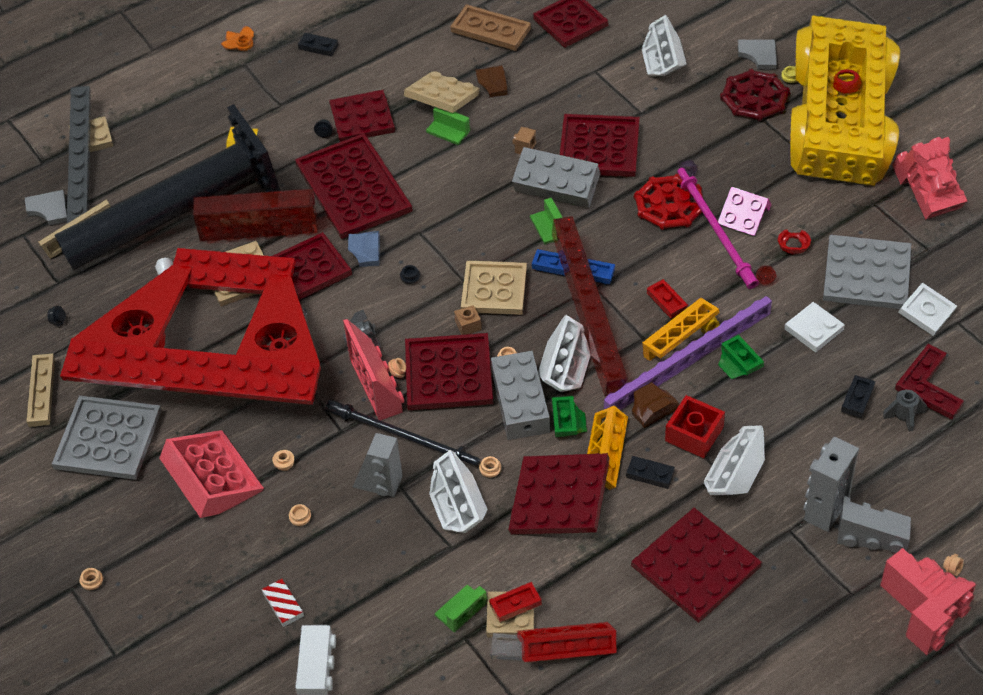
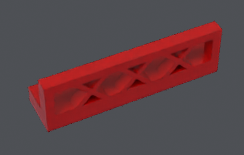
M608 622L517 631V638L522 643V660L524 662L616 653V630Z

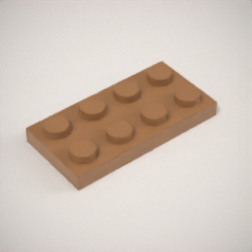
M465 5L450 27L453 33L516 51L530 31L531 23Z

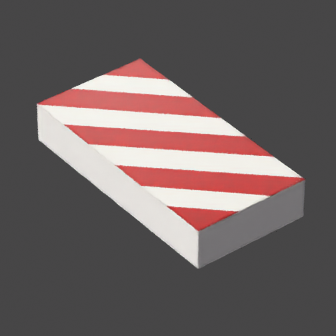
M283 579L262 589L263 595L283 627L304 617L303 611Z

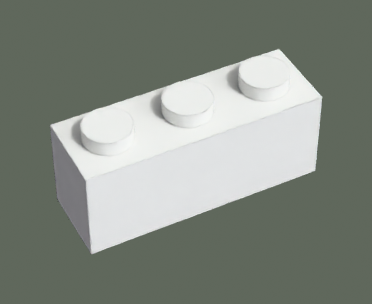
M302 625L296 680L297 695H328V691H332V676L329 677L330 670L334 669V655H331V651L336 648V635L332 634L330 625Z

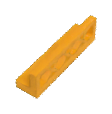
M699 298L642 342L644 358L651 361L657 356L661 359L718 315L719 308L703 298Z
M611 406L595 413L587 454H597L599 451L600 453H608L610 460L605 487L608 490L616 488L628 416L616 406ZM606 417V419L601 424V419Z

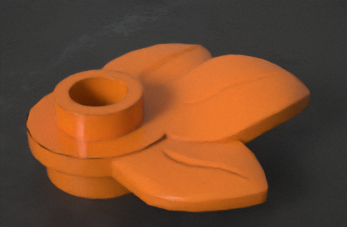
M245 26L240 33L227 31L226 41L222 42L221 45L226 49L247 51L253 46L252 38L254 37V32L248 26Z

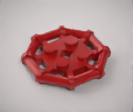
M679 174L656 178L652 176L639 191H635L633 196L637 204V216L660 227V230L681 226L690 227L702 211L697 203L690 202V198H693L689 190L685 191L678 187V184L681 185L683 181ZM696 184L695 186L702 196V187ZM651 189H653L654 192L651 195H648L647 193ZM644 203H649L651 207L646 208Z

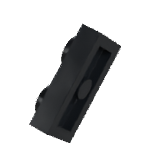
M304 33L298 43L299 50L331 57L338 47L337 39Z
M855 375L843 402L841 412L862 418L876 381Z
M632 456L626 472V478L669 489L675 467Z

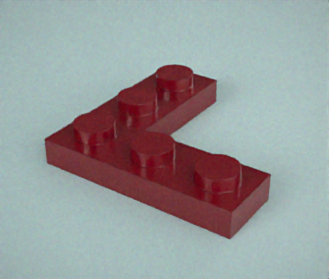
M927 344L896 383L895 390L898 392L902 390L916 392L926 403L927 407L953 420L963 407L964 400L928 382L946 359L947 353Z

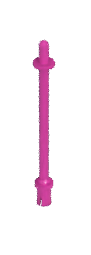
M679 168L678 174L683 180L681 188L689 190L736 264V274L743 279L748 289L755 288L759 281L751 271V265L743 262L695 186L697 183L696 177H689L684 168Z

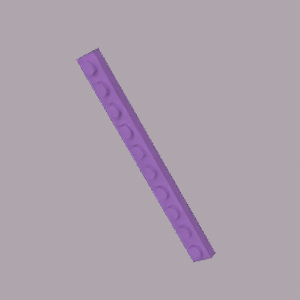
M767 296L761 300H756L750 307L739 311L731 319L723 321L720 326L706 332L703 337L692 341L681 351H676L667 360L659 362L648 372H643L637 379L626 383L615 393H610L604 399V409L611 406H616L619 410L624 409L634 402V392L651 382L656 386L661 385L720 347L723 342L742 333L770 315L772 301Z

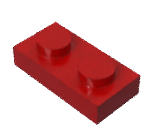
M664 279L647 288V294L670 319L688 308V304Z
M530 582L489 599V604L500 623L542 605V600L533 583Z

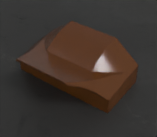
M502 65L475 69L478 83L487 89L489 98L508 95Z
M651 382L634 392L632 415L646 428L675 411L679 406V402L666 390L659 388Z

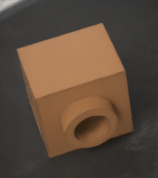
M525 127L520 128L518 134L516 133L513 137L515 153L521 154L523 147L534 149L536 145V130Z
M474 305L454 311L455 322L461 335L482 330L481 319Z

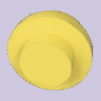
M787 66L782 71L781 77L785 82H797L795 66Z

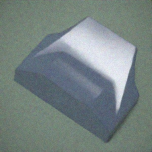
M379 231L349 234L348 251L355 255L359 262V267L379 266Z

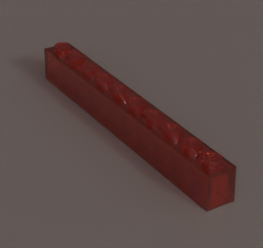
M570 216L553 219L552 237L580 323L584 327V335L588 342L604 396H608L610 393H615L627 383V376L574 218Z

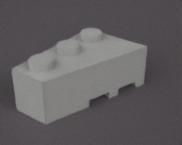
M376 433L353 488L374 492L380 496L394 497L403 477L398 441L396 437Z
M843 497L837 544H843L848 547H866L871 550H889L897 553L902 548L907 551L910 541L911 517L887 509H883L882 512L870 508L871 504L864 502L862 505L850 502L849 497Z

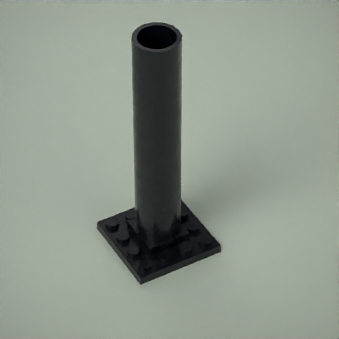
M234 104L227 107L229 112L227 118L231 126H234L232 132L236 144L54 235L73 270L252 179L262 189H266L265 192L270 201L274 200L277 206L285 203L268 151Z

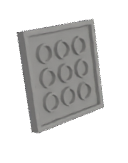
M829 235L823 301L900 309L908 300L911 243Z
M79 395L53 459V469L137 480L162 411L160 405Z

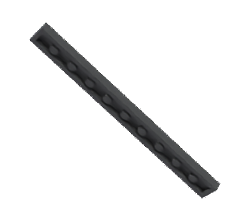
M90 86L71 87L67 224L88 211Z

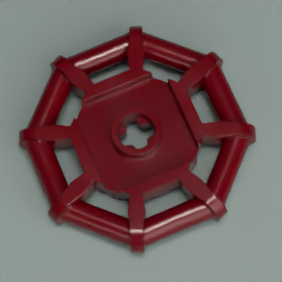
M748 69L744 73L726 78V85L720 94V100L726 103L734 116H744L762 121L763 118L776 113H783L787 98L791 92L779 80L777 74ZM749 79V81H746V82L741 83V84L739 83V82H741V81H743V80ZM774 84L778 90H774L772 85ZM732 89L736 90V93H730V92H731Z

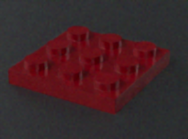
M559 0L533 13V19L564 48L608 26V20L586 0Z
M384 90L329 100L339 142L365 133L367 138L395 133Z
M323 232L272 255L275 257L295 258L296 264L292 281L299 300L352 275L351 268Z

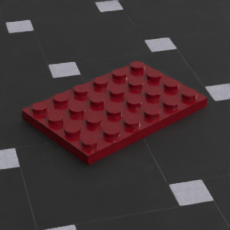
M365 133L295 159L298 170L341 239L349 237V234L359 233L413 211L411 203Z

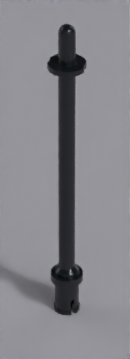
M329 399L326 404L325 411L341 416L342 420L354 419L443 454L452 450L461 461L475 466H479L481 463L480 458L466 453V447L460 446L458 450L357 412L354 410L353 405L350 404L344 405L333 399Z

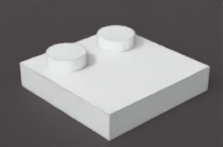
M922 283L904 303L898 313L934 336L955 311L957 305Z
M812 302L785 324V330L814 352H817L844 330L845 325L819 305Z

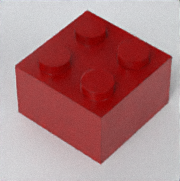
M686 395L666 424L665 441L705 458L724 428L725 412Z

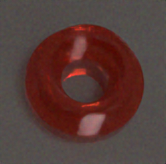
M761 266L756 272V279L761 284H772L776 280V272L771 266Z

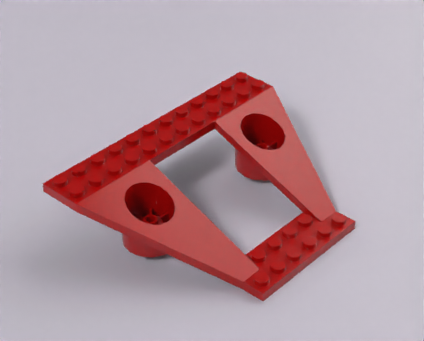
M177 248L172 266L71 339L61 371V379L65 381L313 405L321 365L292 281L296 264L295 258ZM187 284L189 288L262 294L236 355L164 348L166 344L164 331Z

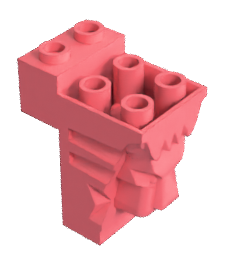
M937 137L926 144L922 142L917 143L911 147L912 149L909 153L905 151L896 156L892 167L900 185L910 184L925 220L961 209L967 202L965 193L960 189L956 180V171L952 169L953 159L949 158V137L943 139Z
M902 548L886 561L880 586L911 613L906 637L923 653L928 655L933 650L938 651L945 644V635L954 624V620L959 616L963 618L970 611L971 607L969 605L975 596L973 593L976 584L962 577L956 579L951 573L944 572L935 560H931L928 557L917 562L911 553L909 554Z

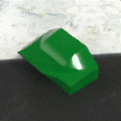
M739 334L721 344L722 355L718 366L730 379L741 375H748L764 367V361Z
M552 397L555 437L587 432L585 412L576 406L574 397Z

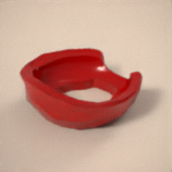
M843 69L834 75L833 88L838 92L853 93L860 90L862 78L858 72L851 69ZM852 74L855 78L852 81L846 82L838 79V76Z
M787 229L783 230L777 239L780 248L793 255L805 252L812 241L810 235L804 230H801L799 233H790ZM795 238L799 240L802 246L800 248L788 247L786 243L788 239Z

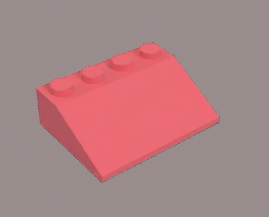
M348 319L343 320L350 362L378 420L403 413V395L401 391L397 392L396 381L393 376H389V368L386 361L381 360L382 354L379 346H374L371 338Z
M222 430L170 438L165 441L160 460L200 518L219 515L259 494L264 489Z

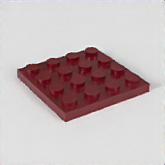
M564 114L560 155L598 163L600 175L636 177L640 117Z
M488 333L405 339L408 410L493 404Z
M608 453L524 456L508 528L510 534L597 533L610 460Z
M695 507L631 561V566L698 623L762 565V561Z

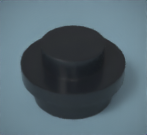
M322 119L315 123L314 132L317 136L326 138L332 134L333 127L328 120Z
M407 265L400 272V279L406 284L416 283L420 279V271L414 265Z
M54 306L48 310L47 318L49 323L55 326H61L64 323L66 313L61 306Z

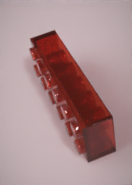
M313 189L194 198L193 216L200 242L318 233L317 210Z

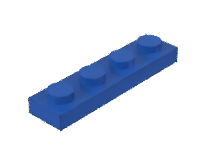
M537 249L532 261V269L610 284L615 271V264Z

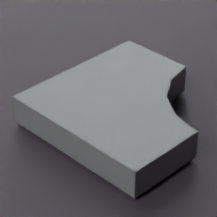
M738 40V57L747 58L754 62L757 70H776L775 40Z
M63 190L25 198L28 216L36 215L43 217L47 220L49 226L67 222V207Z

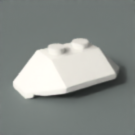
M666 15L651 23L649 26L650 31L645 38L642 48L647 74L650 77L665 76L686 65L681 41Z
M567 315L563 317L548 340L538 370V374L543 382L560 392L581 388L591 356L587 339L583 333V325Z
M743 426L739 430L740 433L732 437L721 448L703 481L710 495L748 493L765 461L762 426Z
M449 450L433 464L434 472L431 478L429 495L443 529L466 533L483 520L487 507L472 473L452 450Z

